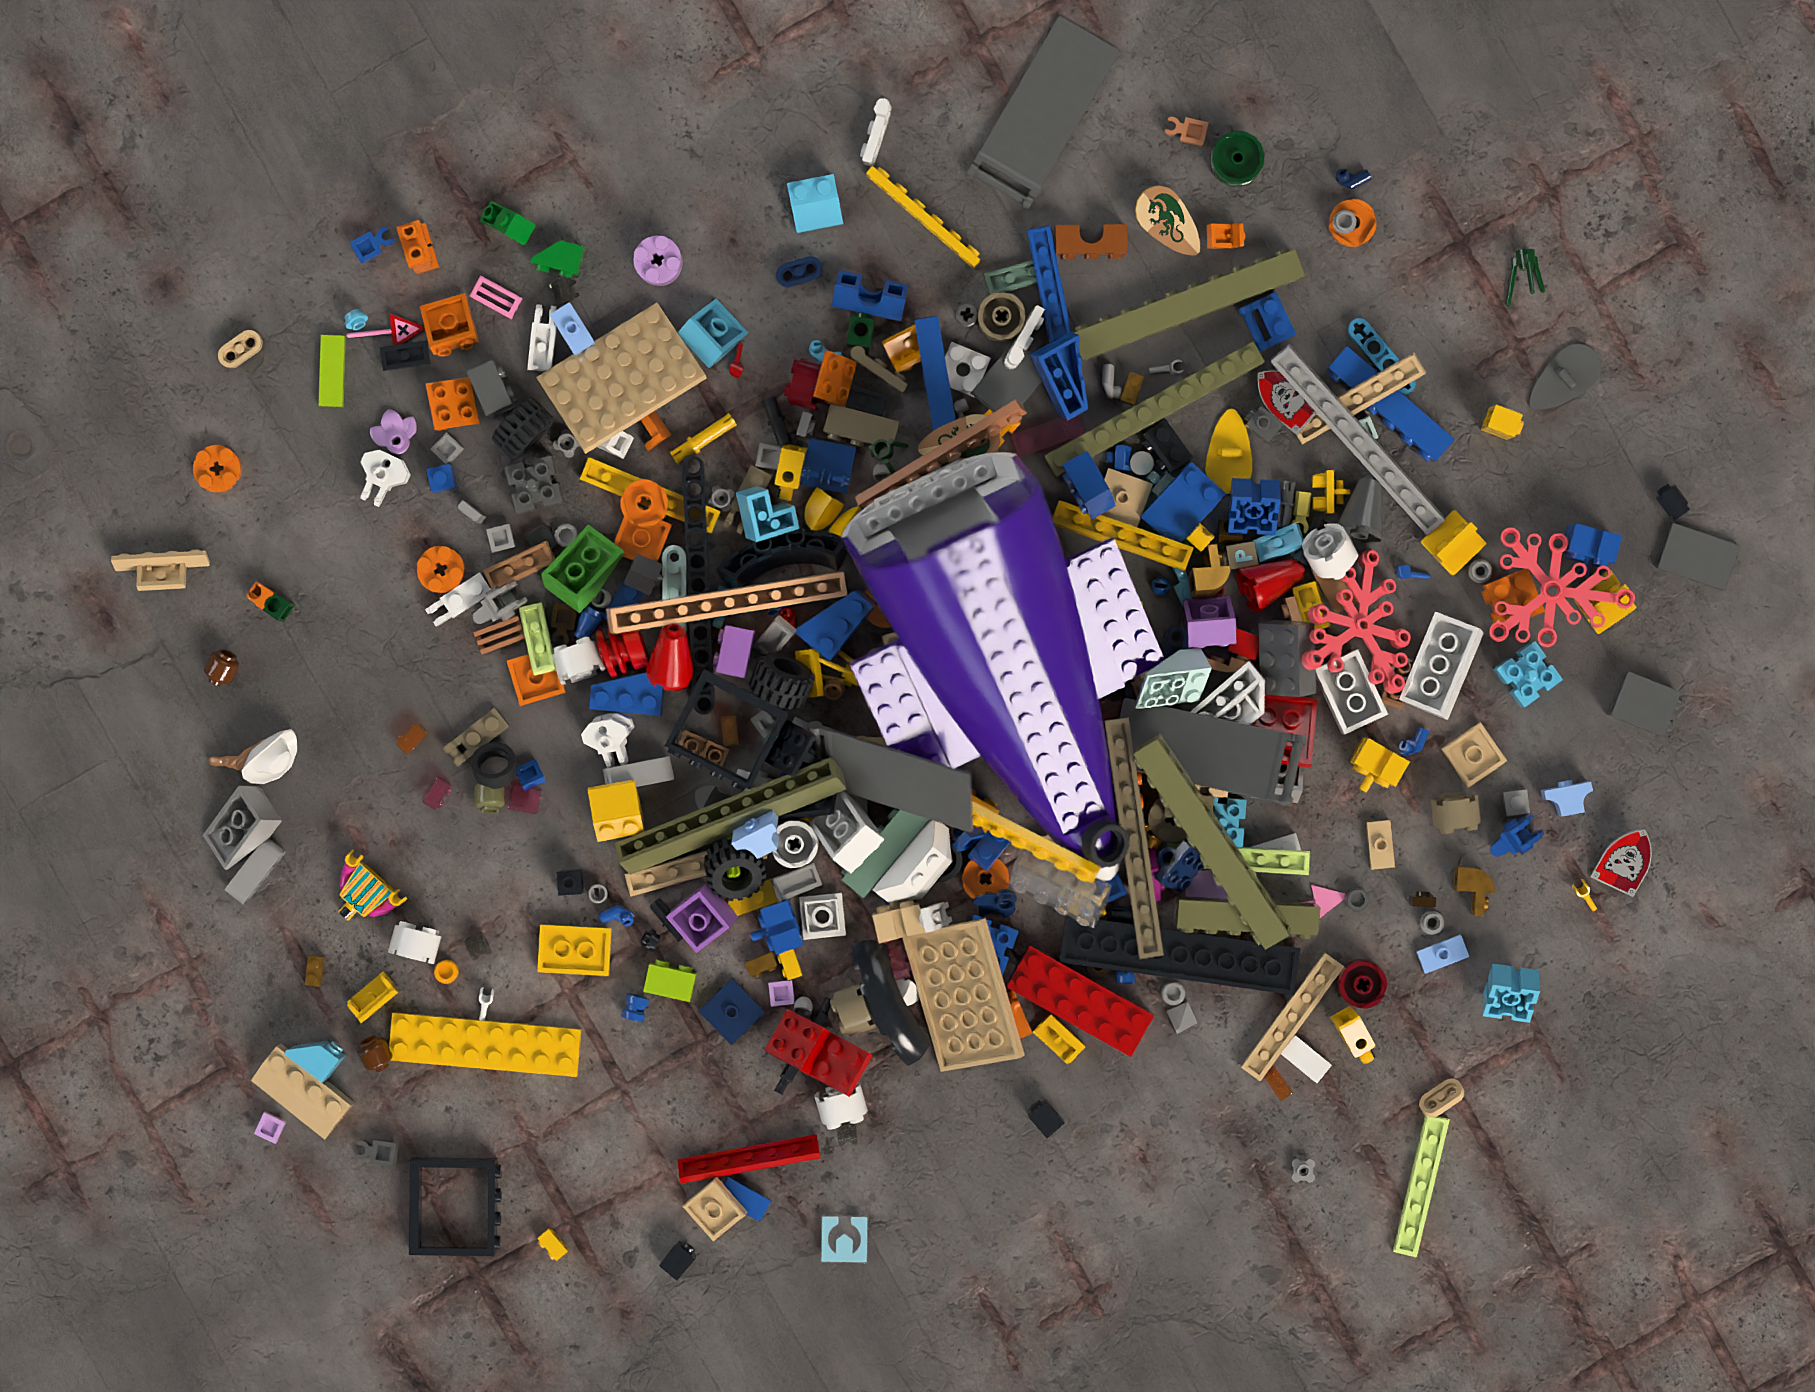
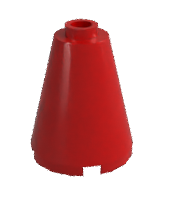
M1295 559L1243 567L1236 573V580L1241 596L1246 595L1249 600L1246 605L1252 612L1258 613L1303 580L1305 569L1300 561L1297 562Z
M675 623L665 625L662 628L646 668L649 682L654 686L656 684L661 685L664 690L668 691L687 687L689 681L693 680L694 677L685 629Z

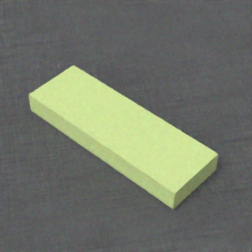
M542 602L519 607L534 676L555 671L556 667L552 658L554 652Z

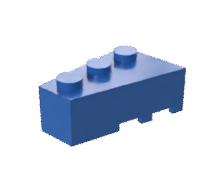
M859 588L798 627L795 633L830 661L836 658L876 607L877 602Z

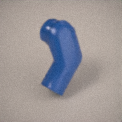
M1418 727L1414 738L1401 741L1398 745L1401 754L1412 755L1420 752L1423 749L1429 730Z
M620 905L598 913L603 924L614 919L623 923L624 926H631L634 922V914Z

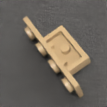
M198 549L189 552H145L136 555L123 553L118 556H111V562L115 571L137 570L136 587L138 591L186 588L187 567L210 566V560L206 551Z

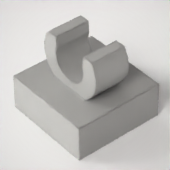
M762 710L750 720L763 738H766L771 734L778 718Z

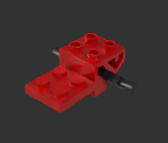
M825 997L820 1009L816 1010L811 1021L789 1009L783 1015L764 1049L767 1053L786 1063L780 1074L781 1079L774 1089L775 1092L783 1095L787 1085L793 1081L799 1070L848 1097L852 1094L873 1055L834 1035L823 1027L831 1008L830 998Z

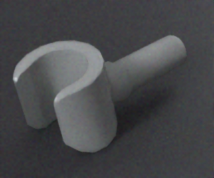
M1177 359L1169 365L1149 368L1150 374L1170 372L1173 375L1180 374L1184 370L1176 371L1173 366L1174 363H1181L1182 361Z
M964 398L954 403L958 419L964 417L963 412L969 410Z

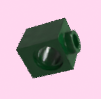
M857 313L856 316H851L847 346H861L863 349L870 350L875 319H870V314ZM864 324L868 328L865 336L860 337L854 333L857 325Z

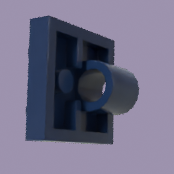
M1183 841L1176 850L1171 847L1163 848L1160 850L1157 858L1161 869L1154 878L1159 883L1181 893L1190 886L1194 876L1205 867L1199 857L1200 852L1196 846L1192 847L1186 841ZM1174 856V861L1170 864L1171 858Z

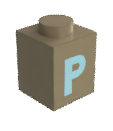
M1254 541L1225 546V551L1221 552L1223 566H1230V570L1258 565Z

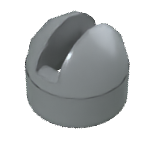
M877 463L874 466L873 479L880 482L891 475L884 463L883 465Z
M600 589L591 603L595 607L606 608L611 603V594L605 589Z
M592 885L588 890V898L593 903H602L607 898V890L603 885ZM594 888L598 889V900H595Z
M805 996L799 997L795 1001L793 1012L802 1017L810 1016L813 1009L812 1001Z

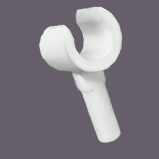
M484 987L480 990V1021H485L488 1005L493 1001V989L489 996L483 994Z

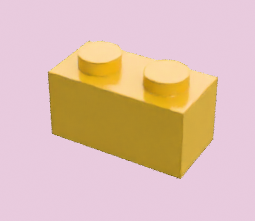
M794 949L777 955L779 964L782 963L784 967L782 969L784 978L787 977L788 980L802 976Z
M551 1227L537 1238L539 1240L538 1244L542 1248L547 1249V1254L552 1260L555 1259L557 1261L569 1250Z

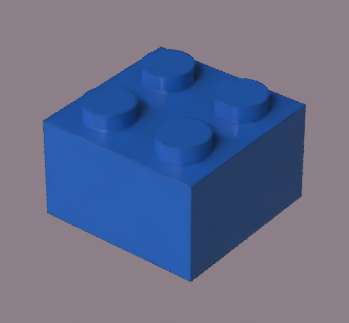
M1088 451L1063 464L1066 473L1062 474L1070 493L1072 496L1074 495L1083 515L1088 513L1092 520L1116 506L1110 488Z

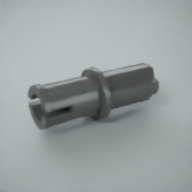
M1280 482L1281 501L1279 514H1277L1278 528L1282 529L1290 525L1292 507H1295L1293 503L1295 482Z

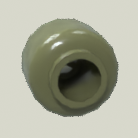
M479 783L474 786L475 807L485 814L499 812L500 808L505 805L504 787L491 789Z

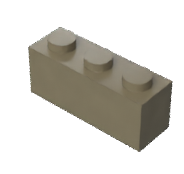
M830 404L823 432L828 434L827 438L841 441V438L851 440L850 444L864 447V444L873 445L880 439L886 441L893 439L895 441L900 422Z

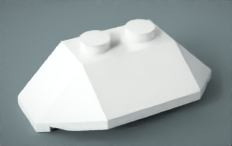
M1248 661L1190 712L1251 725L1264 714L1265 679L1253 664Z
M929 820L872 890L887 902L922 899L952 863L949 828L943 823Z

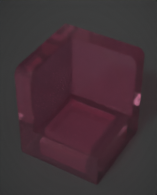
M515 785L508 809L538 814L542 790L531 788L524 791L522 786Z

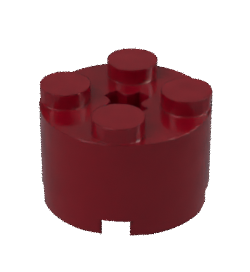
M805 358L794 360L791 368V373H793L791 383L787 382L784 396H787L789 404L813 411L819 410L816 405L817 403L822 404L823 399L815 397L814 392L822 363Z
M1356 959L1344 965V968L1337 976L1336 985L1344 1001L1356 1008L1368 1009L1376 1006L1383 999L1387 989V979L1382 969L1368 960ZM1359 979L1367 980L1364 984V989L1356 987L1359 984Z

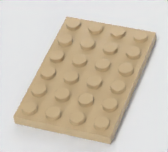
M655 303L595 340V344L576 356L574 354L536 377L585 454L707 379L705 373L658 303Z
M986 918L944 926L927 933L902 937L941 1072L1018 1059L1025 1055Z

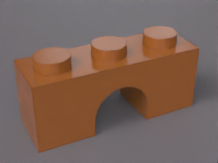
M1103 224L1102 238L1092 244L1085 242L1081 238L1080 225H1056V256H1060V260H1075V256H1084V260H1097L1098 256H1108L1110 260L1122 259V255H1127L1128 253L1127 224Z

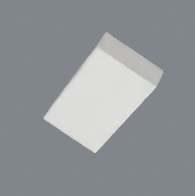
M1296 1035L1293 1036L1281 1053V1055L1316 1083L1320 1081L1332 1066Z

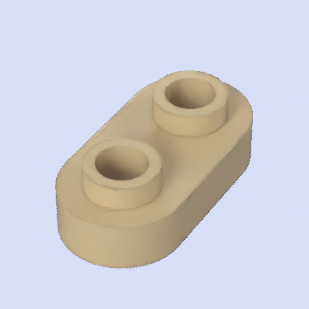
M252 330L243 331L220 348L218 352L220 363L228 368L238 367L261 350L263 345L261 336ZM251 338L254 339V346L248 347L247 341ZM230 352L235 353V359L232 361L228 359Z
M1447 1079L1421 1097L1419 1101L1420 1109L1427 1117H1437L1462 1100L1464 1088L1458 1080Z

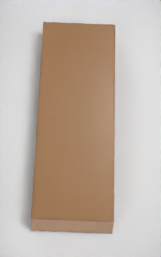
M544 541L484 569L483 572L491 589L496 586L501 588L506 584L518 581L548 567L556 558L548 541Z

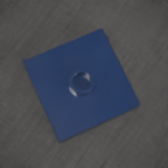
M732 978L698 1012L732 1045L766 1011Z

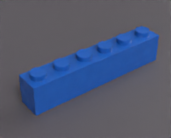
M1348 346L1341 351L1326 369L1329 372L1328 377L1336 384L1341 382L1347 387V390L1378 373ZM1399 390L1365 408L1372 415L1377 413L1383 419L1381 423L1390 431L1395 429L1400 433L1401 436L1399 438L1409 447L1411 445L1415 446L1419 450L1417 454L1426 462L1430 460L1432 462L1437 461L1455 440Z

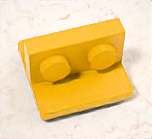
M1453 510L1445 517L1446 519L1441 525L1421 540V544L1450 575H1455L1486 545V542L1476 532V526L1472 522L1467 523L1456 510Z
M1607 571L1600 576L1606 577L1608 575ZM1611 571L1610 577L1607 580L1600 581L1590 590L1618 593L1622 589L1629 588L1626 584H1620ZM1623 595L1620 597V601L1623 604H1627L1629 598ZM1572 598L1573 601H1574V602L1576 603V605L1578 606V608L1580 609V611L1582 612V614L1585 616V618H1586L1587 621L1589 622V624L1591 625L1589 616H1588V615L1585 613V611L1580 607V605L1576 602V600H1575L1574 598ZM1588 600L1597 612L1605 617V623L1602 627L1595 628L1591 625L1596 634L1602 633L1636 609L1635 604L1628 609H1621L1616 603ZM1595 616L1593 622L1598 625L1602 623V619L1599 616Z

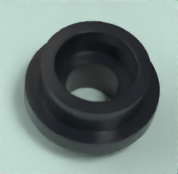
M651 929L643 934L640 944L643 945V951L653 952L657 947L660 935L656 933V930Z

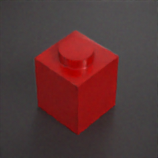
M1236 628V644H1229L1226 651L1249 658L1252 661L1256 657L1260 658L1259 636Z

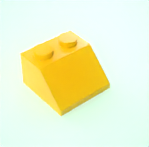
M635 779L588 787L592 819L598 842L633 836L644 832V817Z

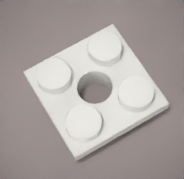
M951 342L945 356L950 388L974 397L970 393L982 380L991 358ZM962 363L967 364L970 368V373L964 377L959 376L956 372L957 366Z
M842 893L799 897L804 940L846 935ZM819 910H826L829 913V920L826 923H820L816 920V913Z

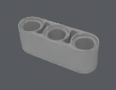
M670 756L603 769L605 784L635 779L636 787L674 780Z
M268 838L255 849L227 885L225 891L245 905L286 851Z

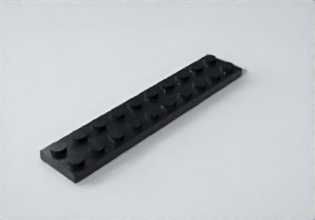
M1072 915L1065 916L1059 962L1294 995L1301 948L1274 944L1265 950L1263 945L1257 944L1256 941L1160 928L1164 955L1140 959L1134 924Z

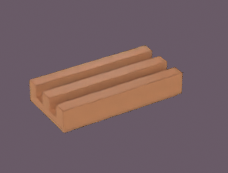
M519 616L473 632L482 655L525 639ZM516 622V627L484 639L481 638V635ZM519 631L520 633L519 636L485 648L484 646L485 643Z

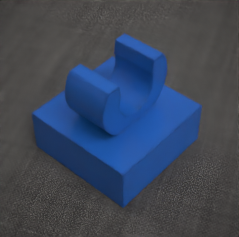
M1116 445L1115 452H1105V462L1115 463L1114 469L1130 471L1132 447Z
M981 827L973 828L972 832L955 829L953 833L957 840L952 845L957 852L974 848L985 836V832Z

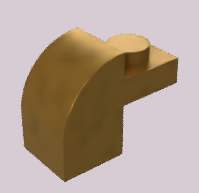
M1217 544L1207 545L1204 550L1205 568H1193L1188 576L1191 599L1209 598L1216 595L1229 577L1230 566H1222L1223 558L1221 552H1218Z
M1455 866L1453 889L1456 891L1472 892L1471 914L1474 916H1484V911H1488L1489 898L1485 897V893H1495L1492 879L1480 869Z

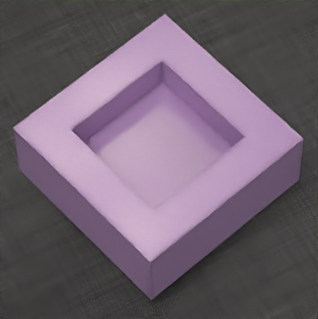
M792 980L768 983L771 1007L795 1004Z
M265 1111L254 1134L276 1144L287 1121Z

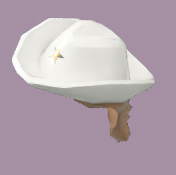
M292 729L279 731L266 739L260 740L255 745L244 750L239 756H213L208 761L210 765L215 767L226 766L236 770L241 769L243 778L249 783L265 784L279 779L292 767L297 753V737Z

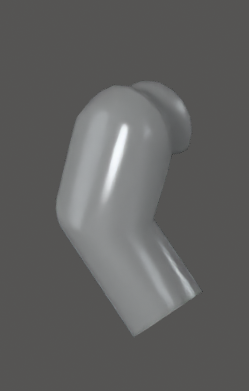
M1111 364L1103 365L1102 385L1106 396L1112 400L1113 398H1121L1122 388L1114 386V366Z

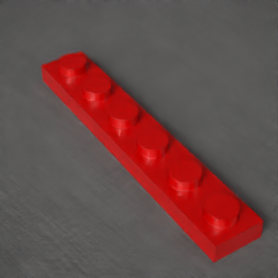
M814 1134L677 1159L679 1179L682 1184L820 1159L821 1155L818 1136Z

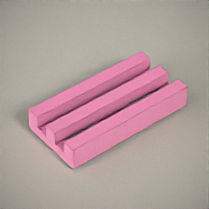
M481 275L469 295L471 298L511 320L523 300L518 295ZM485 283L511 297L515 302L513 304L481 287V284ZM480 291L511 308L510 311L507 312L476 295L477 292Z

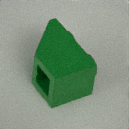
M490 201L484 209L483 215L479 220L481 223L524 246L536 226L518 213L493 201Z
M560 240L533 256L530 263L535 265V270L549 273V269L559 271L558 276L572 279V275L579 276L585 248L581 245Z

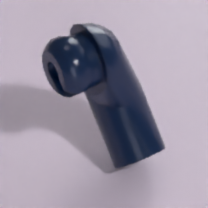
M1344 168L1339 169L1336 173V181L1341 186L1349 189H1355L1372 180L1367 169L1357 175L1347 172V169Z

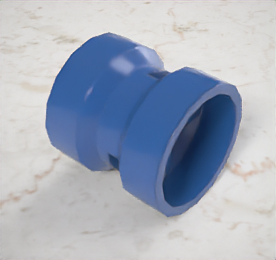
M627 993L625 999L627 1004L626 1008L622 1010L621 1017L632 1021L644 1022V1010L648 1006L650 999Z

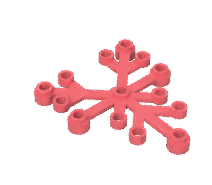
M1507 528L1502 532L1501 543L1505 547L1512 548L1519 558L1505 554L1500 559L1501 567L1503 569H1511L1512 567L1529 569L1542 586L1540 589L1541 594L1525 606L1510 605L1504 601L1496 603L1494 607L1496 615L1505 616L1510 614L1512 616L1505 622H1495L1492 624L1489 635L1494 641H1504L1509 634V630L1519 623V629L1516 631L1515 638L1518 642H1527L1530 638L1528 630L1530 614L1545 602L1543 629L1537 635V641L1543 647H1551L1557 640V634L1553 630L1556 604L1566 615V621L1569 624L1576 625L1581 620L1580 612L1574 610L1564 597L1574 598L1589 616L1590 623L1595 628L1603 626L1605 617L1603 614L1598 613L1588 600L1616 603L1621 609H1628L1634 604L1635 595L1629 589H1622L1618 593L1590 590L1600 581H1605L1610 577L1611 571L1606 566L1598 567L1596 573L1578 587H1566L1576 578L1583 577L1586 574L1587 568L1583 563H1576L1571 571L1559 579L1562 552L1568 546V539L1564 534L1556 533L1549 539L1548 546L1552 551L1548 578L1536 563L1541 537L1538 534L1528 536L1526 541L1528 545L1527 552L1519 542L1520 533L1517 529ZM1508 534L1513 535L1515 538L1511 543L1506 541ZM1536 537L1538 544L1531 545L1530 538ZM1555 540H1560L1562 542V547L1556 548L1553 542ZM1510 558L1512 564L1510 566H1505L1503 564V559ZM1581 566L1584 570L1580 575L1575 573V567ZM1605 569L1608 575L1601 577L1599 570ZM1548 588H1556L1557 593L1555 595H1550L1548 593ZM1621 596H1627L1629 602L1627 604L1621 603ZM1504 605L1506 611L1504 613L1498 612L1497 606ZM1571 613L1577 614L1578 620L1575 622L1571 621L1569 615ZM1595 616L1601 617L1602 623L1595 624L1593 618ZM1501 628L1503 635L1500 637L1496 636L1494 630ZM1520 631H1525L1527 633V638L1520 639L1518 637V633ZM1549 634L1551 641L1544 642L1542 636Z
M1366 549L1361 551L1357 558L1358 564L1363 568L1361 588L1355 580L1356 571L1351 567L1347 570L1350 575L1349 578L1346 574L1341 578L1349 589L1341 590L1336 595L1337 601L1343 605L1349 617L1330 612L1323 604H1317L1308 610V618L1313 624L1318 625L1328 621L1348 627L1349 629L1337 637L1326 634L1322 628L1311 631L1310 639L1313 643H1323L1326 645L1319 650L1305 652L1302 655V664L1308 670L1317 669L1322 665L1323 658L1331 654L1330 660L1327 663L1329 671L1333 673L1341 671L1344 667V662L1341 659L1342 645L1356 636L1364 640L1373 655L1371 671L1368 674L1369 682L1374 685L1383 682L1385 691L1394 694L1403 690L1405 680L1399 674H1395L1390 664L1400 668L1407 664L1408 658L1402 652L1392 654L1382 651L1372 635L1388 639L1391 646L1396 649L1407 646L1411 636L1407 630L1402 628L1390 630L1373 624L1381 617L1393 613V605L1388 601L1378 604L1377 609L1367 615L1368 606L1383 595L1394 592L1396 590V583L1392 579L1384 580L1378 588L1370 593L1373 567L1378 564L1379 555L1373 549ZM1386 583L1389 584L1390 590L1387 589ZM1343 593H1344V594L1346 595V597H1347L1346 600L1343 598ZM1353 596L1358 603V611L1352 603ZM1383 606L1387 608V612L1384 611ZM1316 633H1319L1320 640L1316 637ZM1334 661L1337 663V668L1334 667ZM1375 673L1378 675V680L1375 679Z

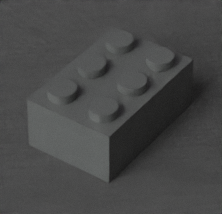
M1272 620L1259 623L1260 674L1265 679L1266 695L1303 697L1316 693V669L1308 670L1302 664V655L1307 651L1315 650V643L1310 639L1311 631L1315 630L1312 622Z

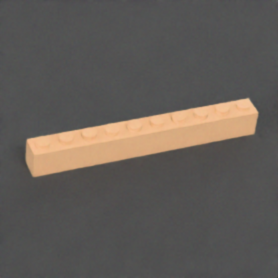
M838 571L608 608L606 613L609 632L620 633L669 625L671 623H682L847 596L844 572Z

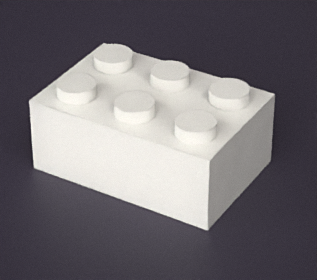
M1353 650L1341 656L1344 662V667L1341 671L1335 673L1329 671L1327 663L1316 669V680L1341 734H1347L1388 715L1375 685L1371 684L1368 680L1369 672L1358 650ZM1334 661V667L1337 668V663Z
M844 791L836 795L834 814L816 816L809 823L831 858L850 873L859 867L884 840L862 806Z

